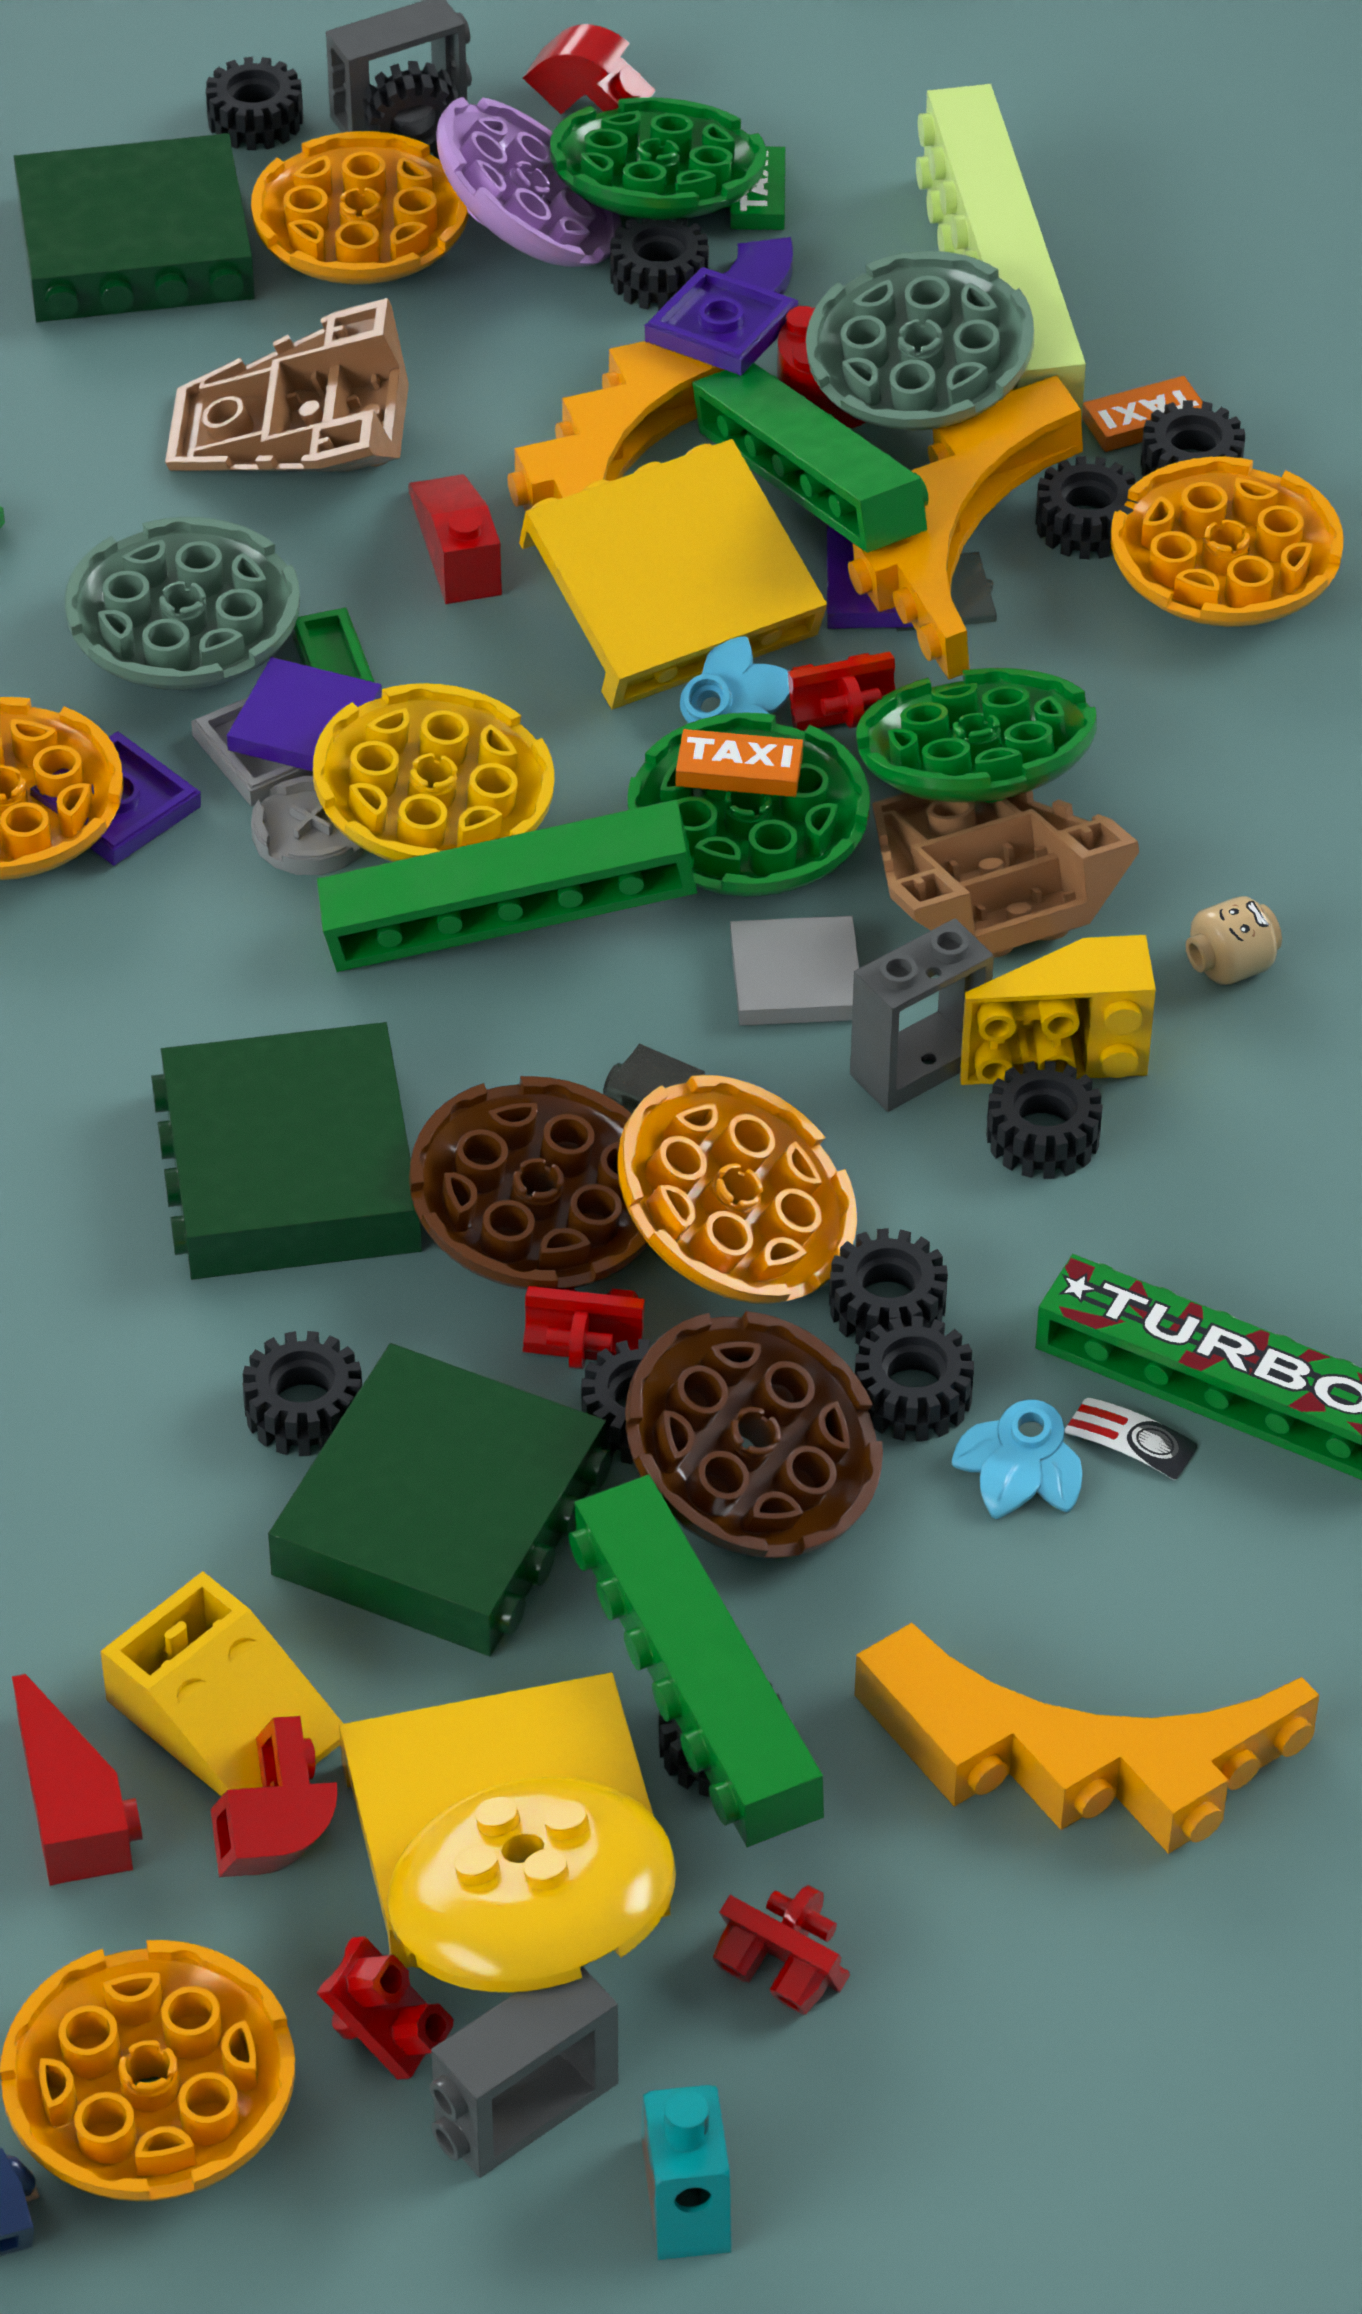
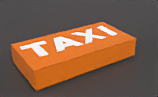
M1180 376L1083 402L1082 419L1102 449L1107 452L1141 443L1146 420L1151 421V414L1158 409L1164 413L1165 405L1173 402L1178 409H1182L1183 400H1193V408H1201L1203 401L1186 377Z
M683 729L676 766V786L796 797L803 757V740Z

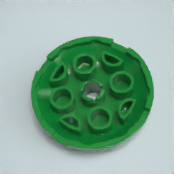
M639 97L619 99L618 109L597 114L596 109L588 106L562 120L554 129L550 140V160L559 178L575 194L607 211L642 219H686L724 209L739 201L757 185L766 166L767 151L762 137L759 133L749 135L743 131L740 118L709 105L673 98Z
M980 668L962 670L963 681L932 687L931 681L927 677L902 686L872 704L860 718L856 730L858 752L864 764L874 775L891 787L919 798L934 801L992 803L1040 788L1070 770L1090 748L1097 730V716L1095 706L1090 707L1086 703L1085 691L1063 678L1025 669Z
M765 713L716 715L688 723L673 730L653 744L645 753V762L636 773L635 778L631 777L627 796L628 810L677 799L688 839L696 887L719 894L743 897L769 896L793 891L816 882L833 872L847 860L861 841L867 828L870 812V792L865 773L858 761L844 745L814 726L809 725L806 731H802L793 727L776 724V715ZM683 729L803 740V757L796 797L676 786V766Z

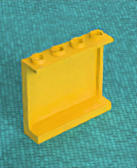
M733 439L713 446L711 444H701L688 451L684 456L664 463L657 461L647 463L638 468L633 474L613 481L605 479L595 481L581 492L561 499H544L536 503L530 510L525 511L519 544L522 549L536 545L606 673L601 692L611 710L682 685L701 675L708 653L714 647L729 639L746 636L751 645L753 658L811 638L819 633L827 602Z
M613 1672L339 1724L342 1768L347 1788L352 1787L388 1934L389 1955L394 1954L406 1968L419 1967L415 1955L402 1942L398 1943L394 1936L388 1913L390 1881L401 1854L412 1839L432 1819L451 1805L481 1790L511 1781L541 1777H564L590 1781L615 1789L639 1802L653 1815ZM671 1901L663 1917L670 1916Z

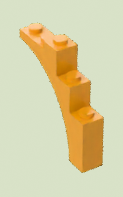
M646 341L610 348L609 372L602 375L603 389L562 398V422L555 425L556 439L514 448L515 472L508 474V488L515 507L523 506L524 510L527 511L544 499H561L581 492L595 481L603 479L613 481L623 477L626 471L648 448L678 427L697 419L692 382L724 369Z
M1057 375L1011 391L993 407L971 419L948 427L932 429L934 444L928 446L930 464L910 470L922 478L928 491L929 502L925 507L928 530L866 553L853 543L854 560L848 562V572L856 592L859 595L867 593L879 612L895 607L904 624L911 622L917 631L918 642L925 658L928 661L936 660L948 680L963 675L962 670L970 669L967 629L951 597L952 576L964 545L983 517L1010 491L1045 468L1083 452L1081 409Z
M913 1623L906 1625L856 1654L854 1696L954 1807L975 1794L985 1795L993 1791L1010 1774L1055 1825L1062 1830L1082 1817L1090 1819L1099 1815L1116 1797L1168 1854L1190 1840L1192 1842H1200L1217 1830L1224 1817L1227 1788L1236 1790L1243 1787L1256 1775L1260 1768L1281 1755L1290 1757L1297 1754L1310 1742L1315 1732L1320 1696L1303 1677H1300L1256 1699L1205 1713L1155 1718L1096 1715L1042 1703L989 1681L946 1654Z

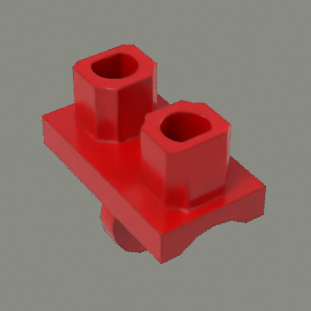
M890 651L874 655L863 653L849 656L847 660L818 666L808 664L793 667L791 671H788L792 726L802 731H806L809 725L821 728L846 723L850 729L856 728L860 718L872 704L895 690L894 656Z
M528 1286L525 1295L523 1352L569 1357V1368L584 1369L586 1359L597 1360V1354L605 1348L615 1356L616 1343L627 1340L629 1349L636 1350L638 1349V1339H643L645 1299L638 1298L636 1292L631 1290L612 1288L609 1293L597 1294L579 1292L575 1289L561 1290Z
M810 1885L803 1887L794 1899L777 1890L770 1895L766 1903V1909L782 1917V1922L731 1894L719 1911L727 1926L720 1937L712 1957L717 1966L739 1980L749 1983L767 1953L785 1962L769 1990L773 1997L803 2015L810 2011L824 1994L827 1987L840 1993L851 1975L848 1970L840 1966L841 1956L838 1953L807 1937L811 1933L828 1942L833 1937L837 1928V1923L820 1914L824 1893Z
M366 1936L350 1939L345 1947V1955L341 1964L322 1983L317 1991L319 1997L334 2011L331 2025L343 2039L348 2040L358 2037L397 2080L412 2078L424 2056L431 2053L432 2048L443 2042L454 2026V2019L439 2003L428 2004L410 1985L409 1970L394 1954L383 1956Z

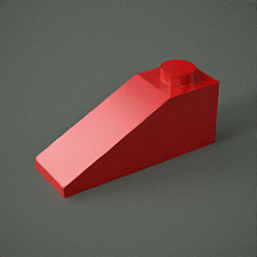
M461 474L408 483L409 494L445 604L502 595L500 540L488 505L467 477Z
M26 1674L12 1676L18 1722L49 1886L133 1870L130 1842L143 1840L136 1798L122 1800L117 1772Z

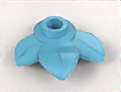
M746 636L729 639L714 647L708 653L702 674L691 679L684 687L680 696L681 712L687 723L730 713L772 714L781 708L790 697L788 670L776 665L752 663V649ZM711 697L720 699V705L711 712L701 710V705L706 699Z
M1028 1399L1016 1402L1005 1410L1000 1420L974 1425L960 1437L953 1453V1467L962 1471L980 1473L981 1496L989 1514L994 1519L1002 1518L1015 1511L1030 1500L1036 1492L1053 1507L1064 1512H1070L1077 1502L1081 1491L1083 1476L1081 1461L1076 1453L1063 1442L1064 1423L1062 1417L1054 1407L1040 1400ZM1036 1422L1043 1427V1431L1037 1436L1028 1437L1023 1435L1019 1428L1024 1423Z

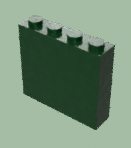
M229 133L13 155L36 322L255 299L252 253Z
M387 1022L161 1048L163 1074L151 1075L155 1113L168 1111L169 1120L157 1122L162 1160L174 1158L175 1168L164 1169L168 1207L181 1206L182 1216L170 1217L175 1255L187 1254L191 1280L422 1252L420 1219L414 1208L410 1193L409 1174L411 1157Z
M389 1343L268 1532L271 1575L491 1657L503 1635L511 1636L517 1630L525 1611V1598L534 1584L541 1586L548 1578L554 1563L555 1548L562 1536L569 1537L570 1532L576 1531L574 1502L585 1498L591 1487L600 1488L608 1476L613 1453L611 1450L606 1449V1420Z

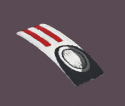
M1086 1398L1064 1430L1066 1434L1093 1441L1122 1452L1156 1469L1172 1480H1176L1197 1449L1195 1442L1153 1419L1093 1398Z

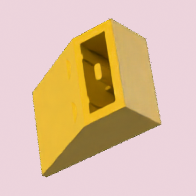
M1146 935L1082 938L965 992L960 1084H994L997 1078L1004 1081L1005 1071L1014 1067L1020 1074H1023V1063L1031 1061L1035 1062L1036 1070H1045V1061H1055L1056 1071L1061 1073L1066 1065L1077 1068L1076 1079L1081 1078L1085 1074L1090 1078L1146 1076L1148 1074L1156 992Z
M204 1571L100 1651L106 1701L220 1796L228 1789L262 1787L256 1737L274 1717L301 1716L303 1738H310L312 1740L316 1764L340 1745L339 1724L344 1723L254 1613Z

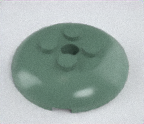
M943 251L900 253L866 264V273L851 280L844 286L839 281L832 286L814 309L809 321L806 335L807 358L811 373L823 393L841 410L859 420L880 427L908 431L931 430L958 424L985 412L1000 402L1011 392L1024 374L1032 356L1035 338L1031 308L1020 288L1014 290L1009 284L999 278L998 269L988 263L966 255Z
M172 517L142 523L143 532L126 537L118 542L112 536L108 537L92 548L81 559L72 572L66 587L65 613L68 628L84 654L100 668L114 676L141 686L164 690H193L212 687L232 681L251 672L274 656L284 645L296 624L300 609V590L296 571L292 564L287 565L275 553V544L244 526L204 517Z

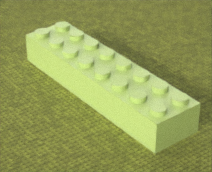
M984 84L927 90L926 113L918 115L919 140L921 146H925L924 156L916 158V177L919 189L928 190L927 212L931 224H939L937 231L939 251L962 254L988 263L998 269L999 278L1004 280L1014 290L1020 288L1031 308L1035 338L1028 366L1019 382L1011 391L1057 375L1080 407L1082 419L1086 363L992 85Z

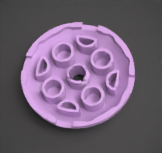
M464 97L452 101L442 113L437 125L436 140L439 159L452 188L465 204L469 214L477 222L483 224L492 233L517 250L550 264L565 267H584L598 264L610 257L611 237L614 238V231L619 226L622 227L620 216L579 197L559 178L550 160V140L553 132L521 111L492 99L482 98L477 105L469 104Z

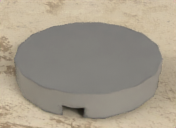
M301 776L278 783L269 789L270 796L265 798L261 804L259 799L253 807L251 820L252 841L259 855L277 869L296 875H322L345 868L360 858L365 849L344 836L328 818L318 800L313 776Z

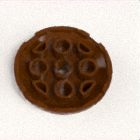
M520 1076V1082L516 1085L500 1086L486 1090L485 1084L482 1083L457 1094L445 1102L428 1119L420 1131L413 1148L409 1174L410 1193L414 1208L422 1225L438 1247L462 1267L492 1282L509 1287L527 1290L528 1286L564 1290L590 1285L610 1277L629 1265L648 1246L647 1241L636 1227L628 1212L618 1178L620 1138L631 1113L613 1099L596 1090L567 1080L550 1077Z
M746 1311L742 1317L722 1316L711 1318L710 1313L692 1317L663 1334L647 1351L632 1377L625 1410L626 1432L630 1452L640 1477L650 1474L674 1518L681 1526L700 1539L724 1550L752 1557L782 1558L812 1552L830 1544L849 1530L866 1510L874 1496L882 1470V1441H876L875 1430L868 1412L873 1404L862 1383L848 1364L822 1340L783 1319ZM742 1437L748 1439L754 1446H749L747 1449L742 1446L744 1442Z

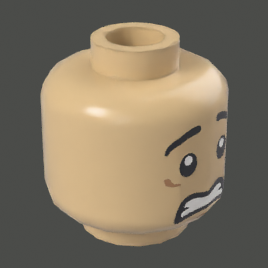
M1247 896L1234 897L1205 908L1195 915L1191 922V937L1186 940V953L1196 971L1200 973L1205 972L1217 984H1233L1265 972L1272 966L1276 959L1277 950H1279L1282 944L1279 922L1268 906L1259 904Z

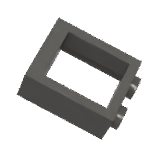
M423 0L326 31L330 118L342 133L368 131L363 114L362 99H367L365 90L368 84H370L369 61L430 41L432 64H435L437 73L441 69L445 70L449 74L450 81H454L459 98L464 97L467 101V87L472 84V76L466 61V44L470 42L471 36L468 23L463 14L460 12L456 13L446 0ZM427 105L409 106L396 114L393 119L402 122L416 121L426 116L433 107Z
M956 918L854 971L850 1075L887 1112L960 1073L965 992L992 980L994 955ZM936 974L939 975L938 978H931ZM939 991L938 1011L899 1031L900 1011ZM933 1060L935 1063L927 1065L924 1064L923 1061Z
M583 1966L580 1967L581 1979L550 1988L516 1992L431 2049L433 2082L430 2083L429 2088L434 2100L435 2122L431 2125L433 2135L449 2158L454 2161L462 2158L479 2178L618 2084V2003Z

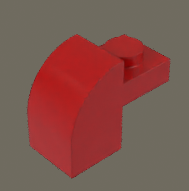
M591 24L575 25L563 30L542 48L522 78L560 114L565 112L583 95H586L604 112L618 109L619 99L652 97L656 91L639 72L634 70L621 57L629 42L607 28Z
M301 1716L274 1717L256 1737L262 1787L228 1789L210 1809L219 1878L260 1875L281 1870L296 1861L329 1825L337 1803V1782L309 1783V1780H312L315 1775L316 1757L312 1740L310 1738H303Z

